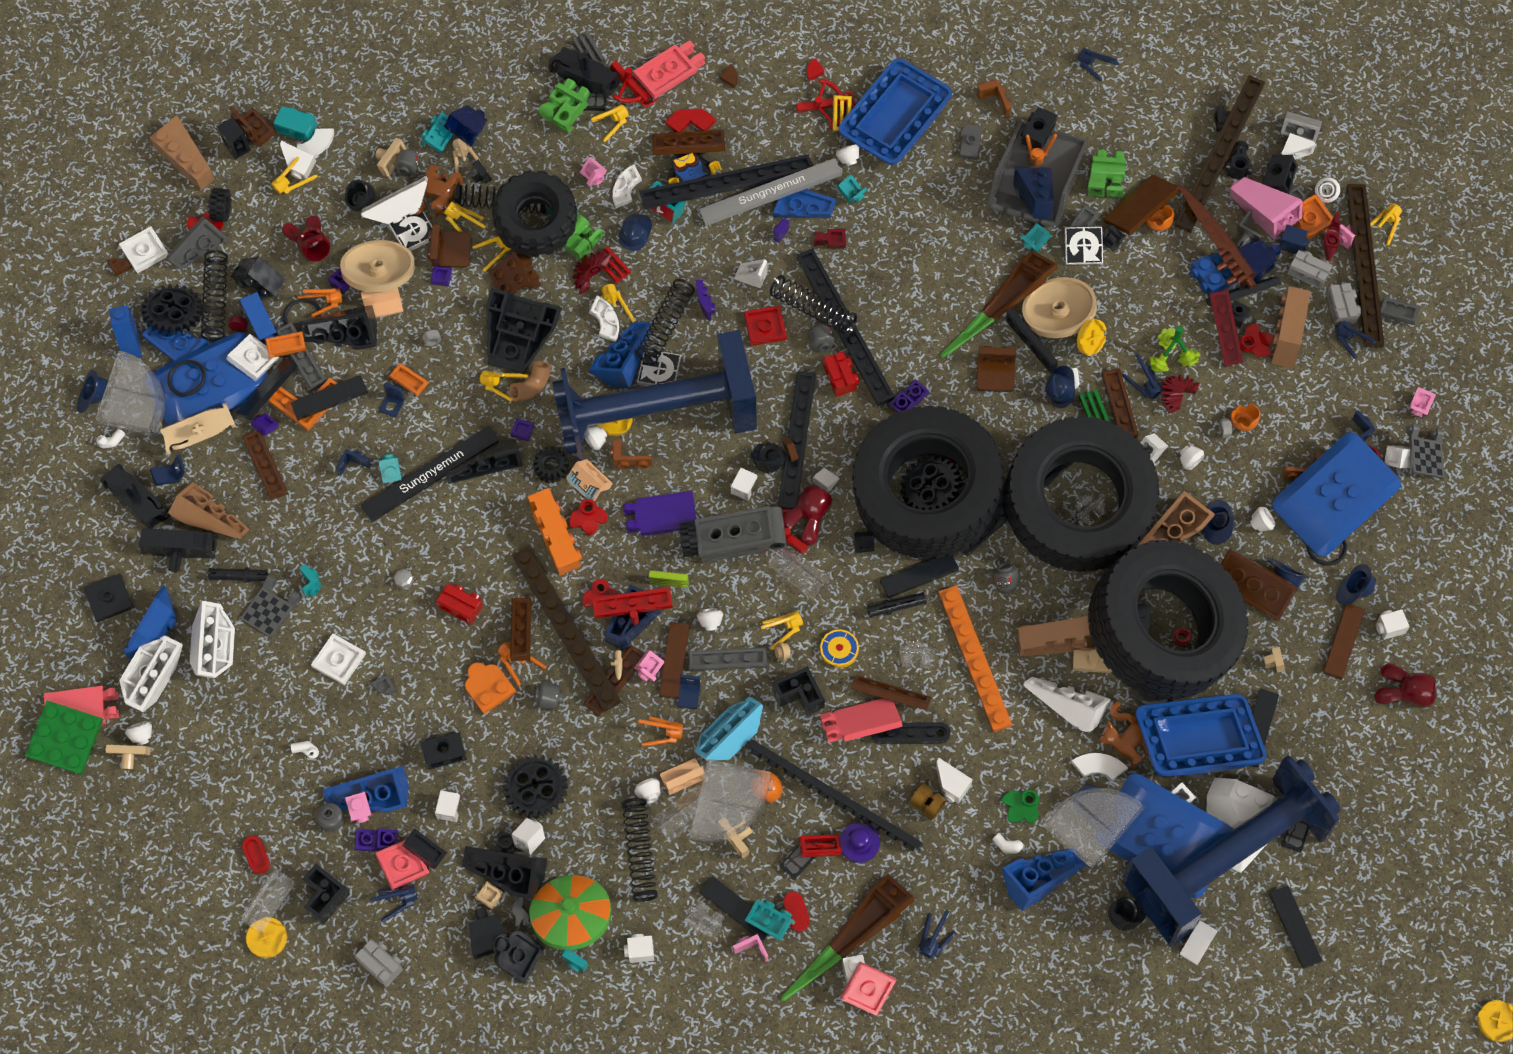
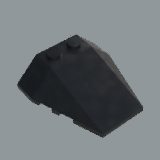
M491 288L486 304L488 364L523 374L557 326L562 307L545 302L540 303L512 295L503 290Z

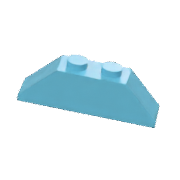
M748 697L745 701L728 707L700 734L697 747L694 750L695 753L707 761L730 760L758 732L763 705L755 699Z

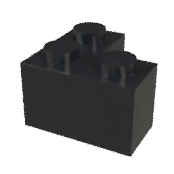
M259 256L241 259L230 276L239 287H254L258 290L257 293L264 298L275 297L286 280L285 277Z
M808 666L772 682V691L780 707L799 699L807 716L825 708V699Z
M317 864L303 878L306 886L315 892V895L304 908L308 914L324 925L350 893L343 884Z

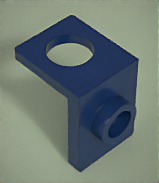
M385 382L383 386L386 397L379 412L397 417L405 400L403 390L399 386ZM387 403H396V409L388 411L386 409Z
M1359 410L1356 411L1352 420L1364 432L1359 437L1366 441L1373 435L1375 427L1368 417H1365Z
M346 449L336 466L338 475L342 476L349 461L367 468L371 467L369 458L365 457L363 453Z
M180 455L176 456L172 465L150 468L155 485L178 483L186 471Z
M680 674L681 685L677 706L680 708L697 709L701 686L700 677Z

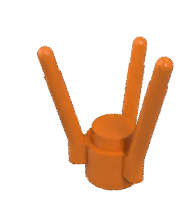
M1028 134L1026 135L1028 153L1030 154L1029 160L1034 167L1043 163L1044 157L1048 155V151L1054 143L1057 134L1053 135L1045 150L1041 148L1033 149Z
M335 288L304 289L303 293L318 294L297 296L298 299L326 297L327 304L331 303V305L311 314L312 317L333 308H338V304L342 303L340 289Z
M506 641L498 649V653L501 655L500 660L504 663L516 684L520 686V681L508 663V660L511 662L510 642ZM530 656L531 662L546 669V665Z
M649 716V720L652 721L638 720V723L667 728L666 736H670L667 739L641 743L642 747L676 743V739H682V723L671 722Z

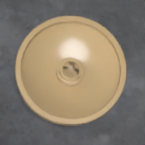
M374 240L358 244L348 250L341 259L340 268L344 281L351 287L366 292H384L405 284L414 273L415 263L413 254L405 246L393 241Z
M1068 277L1047 280L1045 284L1024 299L1022 306L1026 325L1034 333L1047 338H1064L1077 334L1085 321L1094 319L1097 312L1096 296L1092 288L1081 280Z

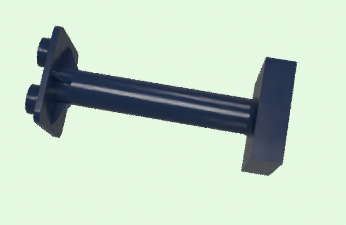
M740 330L717 334L719 372L582 399L569 386L565 368H560L562 380L553 381L552 384L566 453L577 452L578 460H583L581 444L590 426L724 399L728 403L735 434L757 430L756 395Z
M1289 755L1283 758L1272 779L1274 785L1283 796L1172 872L1169 871L1152 847L1131 859L1122 883L1132 897L1142 903L1144 913H1146L1147 917L1171 948L1191 935L1202 915L1190 898L1193 894L1301 820L1308 824L1310 831L1318 841L1322 843L1328 839L1339 821L1337 814L1341 809L1336 799L1329 792L1321 794L1311 782L1315 779V776L1310 766L1304 760L1299 759L1295 762Z

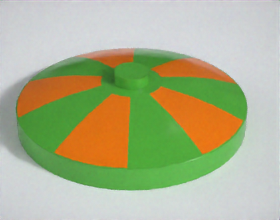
M567 875L553 879L539 889L531 902L529 915L532 929L543 943L560 950H576L594 943L604 934L611 920L612 909L607 892L598 882L585 876Z

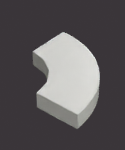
M315 129L312 138L303 144H298L297 148L317 158L332 143L334 129Z
M635 165L626 168L618 176L613 187L615 208L631 203L632 189L642 181Z
M596 296L589 313L600 324L599 336L616 343L619 335L617 315L613 307L606 300Z
M1102 753L1081 755L1071 762L1083 778L1099 774L1114 781L1128 770V767L1120 760Z

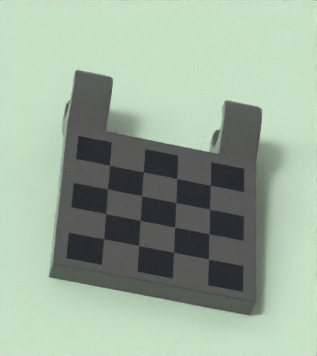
M1412 423V426H1406V433L1409 436L1412 473L1440 479L1445 478L1442 451L1444 430L1436 428V431H1431L1430 437L1432 440L1418 437L1419 424Z
M269 575L240 619L272 638L292 609L302 599V596L297 591H293L287 602L270 591L275 587L277 581Z

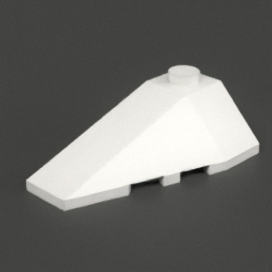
M1035 677L1029 678L1023 685L1069 723L1085 732H1090L1098 726L1111 700L1090 691H1086L1085 694L1077 693L1074 691V687L1070 686L1068 688H1057L1055 682Z

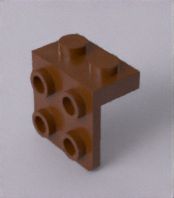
M233 106L229 108L232 112L231 118H234L251 143L256 142L260 147L276 134L275 130L254 108L250 109L243 116Z
M432 224V231H429L431 248L427 249V258L430 259L432 266L467 268L470 263L471 234L469 232H445L441 230L440 225Z
M513 252L489 272L495 288L509 292L512 295L524 286L538 289L541 286L539 275L533 269L532 260L527 255Z
M992 346L979 347L977 357V389L979 391H1014L1016 348L1008 346L1002 348H993Z

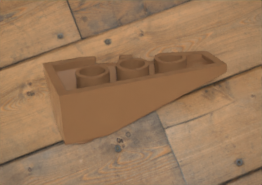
M193 482L176 496L168 512L177 521L241 539L250 530L236 516L232 514L227 515L224 512V505L221 503L216 505L211 500L213 495Z
M1184 491L1137 546L1158 540H1167V542L1172 540L1181 543L1203 530L1215 514Z

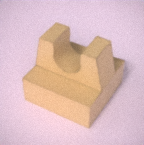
M1280 647L1272 648V654L1264 656L1266 668L1276 667L1277 672L1285 671Z

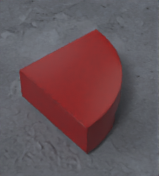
M816 58L807 67L809 82L825 74V70Z

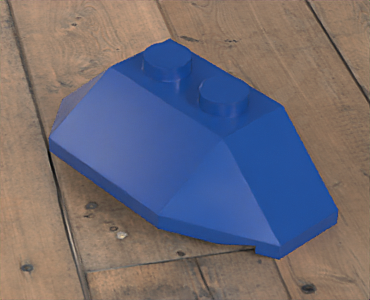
M162 586L129 643L123 650L127 658L132 659L140 646L166 636L168 631L172 630L176 625L177 617L170 593L165 586Z

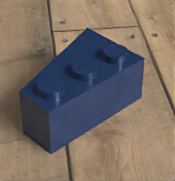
M1015 167L1013 185L1019 190L1020 197L1024 198L1025 205L1032 217L1035 219H1052L1054 195L1051 168Z
M629 585L626 593L644 590L637 588L633 585ZM664 609L638 613L639 623L637 625L631 623L630 614L613 616L604 633L606 643L624 650Z

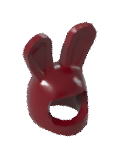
M317 216L308 217L306 219L307 228L301 232L292 223L283 225V234L297 243L300 253L306 260L312 262L321 261L329 254L331 248L330 240L321 231V222Z
M807 486L801 493L796 507L783 515L784 529L790 528L791 530L801 518L807 520L801 540L808 546L813 545L818 537L819 522L832 506V497L825 490L817 486Z
M1391 663L1381 667V675L1386 679L1401 683V687L1377 690L1374 696L1377 703L1388 704L1402 700L1423 708L1431 707L1436 700V678L1433 675L1407 673L1402 668Z

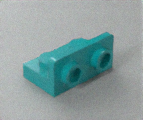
M443 112L438 116H433L429 122L432 126L429 130L425 129L420 137L423 139L420 145L424 146L427 144L440 154L459 126L458 122Z
M757 899L745 921L781 941L790 924H795V921L791 919L792 914L784 909H781L780 912L774 909L775 905L766 899L763 902Z

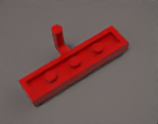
M670 587L592 598L595 619L630 614L633 625L639 623L638 613L673 608Z

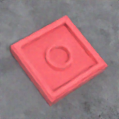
M405 840L375 853L391 890L429 874L426 864L402 846Z
M859 962L840 998L877 1016L896 979L867 964Z

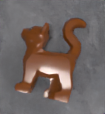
M431 164L425 175L428 181L423 198L436 199L430 204V207L434 209L435 217L437 218L439 214H444V211L455 197L456 185L458 183L463 185L464 182L462 175L453 172L449 179L447 173L438 175L436 172H438L439 166ZM423 199L420 208H418L419 211L413 215H418L424 211L425 202Z
M1117 701L1111 705L1110 714L1117 720H1128L1130 725L1122 735H1119L1112 723L1108 721L1106 723L1107 726L1101 732L1099 741L1101 744L1111 745L1118 754L1128 758L1131 761L1130 766L1134 769L1142 760L1135 748L1138 745L1141 746L1146 756H1148V752L1135 716L1126 712L1119 713L1118 708L1121 703Z

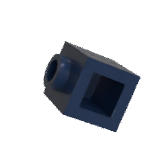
M1287 224L1279 249L1297 254L1298 250H1306L1309 241L1306 238L1308 231Z

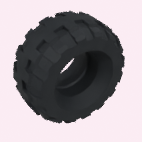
M530 170L524 171L522 175L510 177L506 184L500 186L493 200L492 218L497 235L506 247H510L515 253L520 255L527 254L530 257H539L542 254L550 255L554 253V250L562 248L567 244L570 236H573L575 231L577 207L572 191L559 177L548 175L545 171L531 173ZM530 204H543L552 210V218L542 227L529 228L518 221L520 211Z

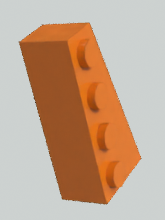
M547 488L529 495L528 500L532 515L559 576L580 568L582 556L579 549L575 550L573 546L575 544L574 538L571 533L568 534L566 529L568 527L564 517H561L559 504L557 501H554L550 489Z

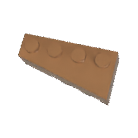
M177 115L150 136L153 147L199 190L202 191L215 180L210 167Z
M1289 286L1287 293H1283L1281 304H1284V306L1280 307L1278 314L1281 320L1278 319L1276 325L1278 333H1275L1273 340L1275 348L1271 364L1294 368L1302 342L1311 291Z
M1088 616L1019 627L1017 631L1019 656L1073 652L1074 650H1097L1093 645L1092 635L1089 632L1088 626L1090 623H1088Z

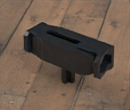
M563 47L548 63L551 73L556 72L565 81L569 78L578 87L583 86L589 92L603 95L605 98L611 95L620 82L619 73L612 72L603 64L588 58L587 53L584 51L583 53H577Z
M121 464L114 466L101 478L100 482L105 489L109 488L113 496L147 528L153 529L155 525L171 516L168 514L169 510L166 507L163 508L158 499L132 474L126 472Z
M142 528L139 541L141 554L150 553L155 556L170 557L168 571H173V573L180 572L182 558L214 559L217 540L213 533L187 530Z

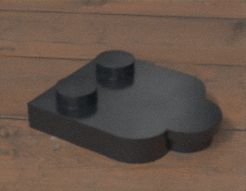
M512 930L507 935H497L492 941V949L496 953L494 958L496 966L525 984L545 947L521 931Z

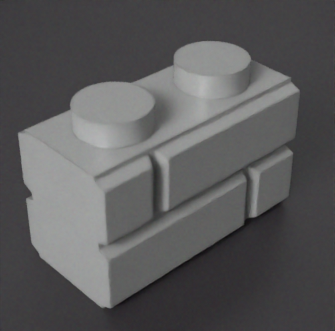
M1287 111L1280 134L1288 136L1291 133L1316 143L1322 121Z
M1298 250L1287 274L1322 289L1333 265L1326 259L1313 257L1308 251Z
M1350 283L1330 285L1326 296L1334 325L1339 326L1343 321L1349 324L1357 323L1359 316H1361V309L1359 305L1356 306L1355 300L1357 296L1355 289L1351 288Z
M371 939L355 955V959L382 985L388 987L403 971L400 965L402 961L395 954L390 956L386 952L387 947L382 942L378 941L376 943Z

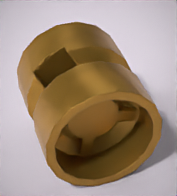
M923 783L914 793L909 805L917 811L923 810V815L930 820H934L944 807L947 799L939 793L933 794V789ZM931 799V800H932L931 804H930L929 806H927L926 804H927V803L929 802V800Z

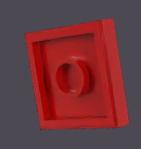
M780 305L744 311L750 346L787 340Z

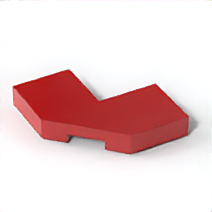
M704 109L677 110L665 121V124L674 132H682L690 124L700 131H707L716 122V118Z

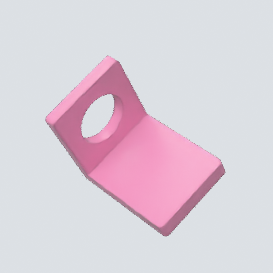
M1341 224L1339 228L1340 244L1349 249L1352 246L1355 235L1350 232V224L1347 227Z
M758 934L752 937L745 936L738 941V944L733 945V952L737 954L757 944L765 962L768 961V954Z

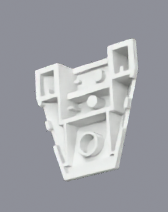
M1215 777L1207 794L1206 812L1235 829L1278 799L1237 779ZM1264 847L1231 869L1241 873Z

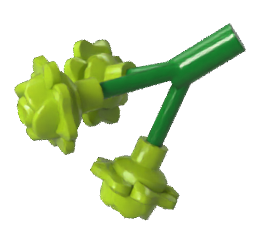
M1178 326L1175 332L1173 328H1168V330L1166 328L1162 329L1161 334L1158 335L1160 340L1158 344L1163 346L1166 351L1160 357H1149L1150 367L1153 371L1157 373L1169 371L1166 364L1167 355L1171 349H1175L1178 343L1182 348V354H1180L1178 362L1183 367H1192L1199 360L1200 353L1195 348L1190 350L1184 346L1181 340L1184 329L1181 326Z

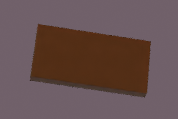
M724 130L653 134V155L725 151Z
M1152 174L1103 218L1104 223L1113 225L1116 229L1131 235L1180 192L1179 186Z
M1229 548L1221 562V565L1224 567L1223 569L1229 572L1233 577L1232 580L1238 585L1244 602L1279 621L1299 587L1232 548Z

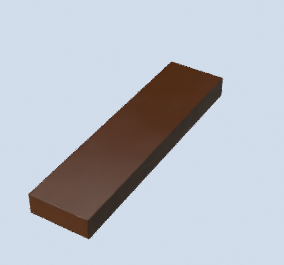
M1121 370L1103 371L1101 375L1115 424L1124 428L1125 432L1131 433L1134 438L1138 437V430Z
M255 431L243 436L242 438L270 500L272 501L288 494L262 434L259 431Z
M512 598L511 661L530 660L531 598Z
M1351 604L1345 606L1323 674L1340 680L1343 679L1365 609Z
M670 622L659 697L679 698L680 674L683 675L690 624Z
M633 645L621 657L622 675L620 680H617L615 666L606 675L617 694L636 672L634 668L644 655L643 652ZM591 693L583 703V706L597 716H600L603 710L593 693Z
M858 675L855 676L851 689L926 711L931 701L930 696Z

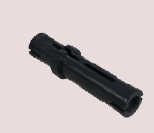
M245 567V569L209 568L208 572H211V574H208L209 580H243L247 583H250V581L265 582L266 576H268L267 569L255 570L250 567Z
M924 592L891 601L887 599L883 603L867 606L870 618L883 614L891 615L892 612L926 604V597ZM914 600L913 602H909V603H905V604L899 605L900 603H904V602H908V601Z

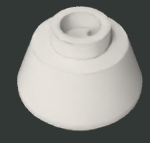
M853 144L837 150L836 157L842 164L846 163L847 166L857 163L856 159L859 158V146Z
M1323 178L1316 184L1315 194L1318 195L1322 202H1332L1340 194L1339 183L1333 178Z
M593 426L588 427L584 438L593 450L598 451L606 442L605 437H607V434L602 427Z
M1195 446L1183 448L1180 452V461L1184 469L1192 470L1204 458V451Z
M1258 507L1251 516L1252 520H1250L1252 527L1260 532L1273 530L1275 526L1273 516L1266 507Z
M717 608L703 609L697 614L701 626L705 627V630L708 631L716 630L717 626H720L723 612Z
M148 721L133 724L127 727L125 734L132 743H137V745L146 744L149 742L148 739L151 738L152 724Z
M655 778L646 779L636 785L634 793L639 798L646 799L648 804L654 803L660 796V781Z

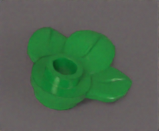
M1013 790L1003 796L1002 802L1010 806L1008 811L1009 822H1020L1025 818L1029 824H1033L1038 819L1039 811L1037 806L1039 804V796L1035 791L1025 790L1019 792ZM1030 797L1033 799V802L1027 803L1025 799Z

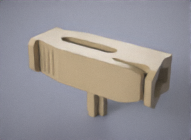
M226 402L222 403L223 407L202 411L161 428L160 431L164 436L167 454L171 453L169 448L172 444H175L172 446L173 450L182 449L215 436L230 425L232 428L236 427Z

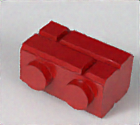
M842 351L823 358V367L835 397L857 390L859 379L856 372L853 373L851 370L852 362L850 357H846Z
M448 583L436 601L439 609L472 625L483 608L480 596L472 592L471 594L464 592V588L458 584L453 586Z

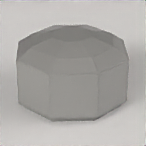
M429 330L422 335L425 346H434L441 341L438 330Z
M1228 418L1220 419L1219 432L1221 437H1230L1233 430L1231 421Z
M406 569L398 570L394 575L396 586L401 589L411 587L414 581L411 571Z

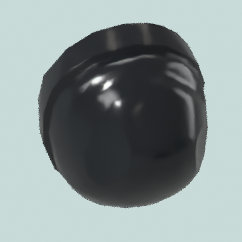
M353 180L348 184L345 191V202L351 210L360 211L372 204L375 191L369 183L362 180Z

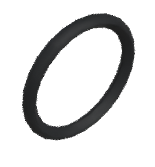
M310 299L293 301L284 311L283 320L285 325L288 324L287 314L295 304L302 302L310 303L316 307L317 311L321 310L320 306Z
M181 361L169 372L168 386L178 396L193 395L203 387L206 380V372L204 367L197 361ZM184 364H194L202 372V380L198 387L187 393L175 390L171 381L175 370Z
M1344 540L1342 542L1343 553L1334 561L1326 562L1315 557L1309 546L1306 545L1309 556L1315 562L1325 566L1341 562L1347 553V543Z

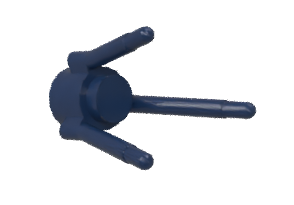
M1085 47L1078 56V60L1081 61L1080 66L1087 69L1099 81H1102V78L1088 66L1089 64L1092 65L1096 58L1119 65L1117 59L1093 52Z
M1343 321L1335 331L1338 334L1337 339L1354 359L1357 356L1345 339L1350 340L1356 334L1373 344L1376 343V340L1356 330L1346 321Z
M1137 353L1138 362L1149 380L1144 384L1145 389H1142L1126 374H1123L1122 377L1141 392L1144 398L1148 396L1150 399L1159 396L1163 390L1150 365L1146 367Z
M413 884L391 890V888L378 890V894H388L370 898V901L373 902L400 896L401 902L406 901L404 905L382 918L381 922H385L404 909L413 906V901L418 900Z
M948 910L944 912L932 938H927L932 917L931 913L928 914L922 939L918 945L920 947L919 952L928 958L938 957L942 949L956 934L953 931L938 947L939 943L936 941V938L949 913Z

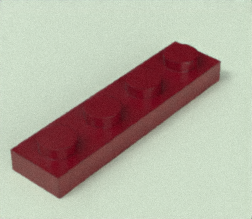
M1224 290L1210 293L1224 366L1242 364L1243 359L1229 291Z

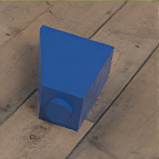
M255 292L240 299V304L258 340H263L266 343L265 339L274 337L277 332L258 293Z
M128 305L110 308L111 326L123 361L142 358L138 325Z

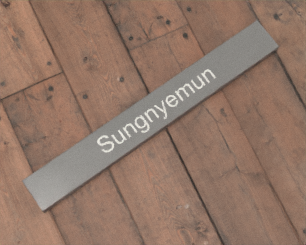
M834 158L705 206L699 210L705 226L842 176V173Z

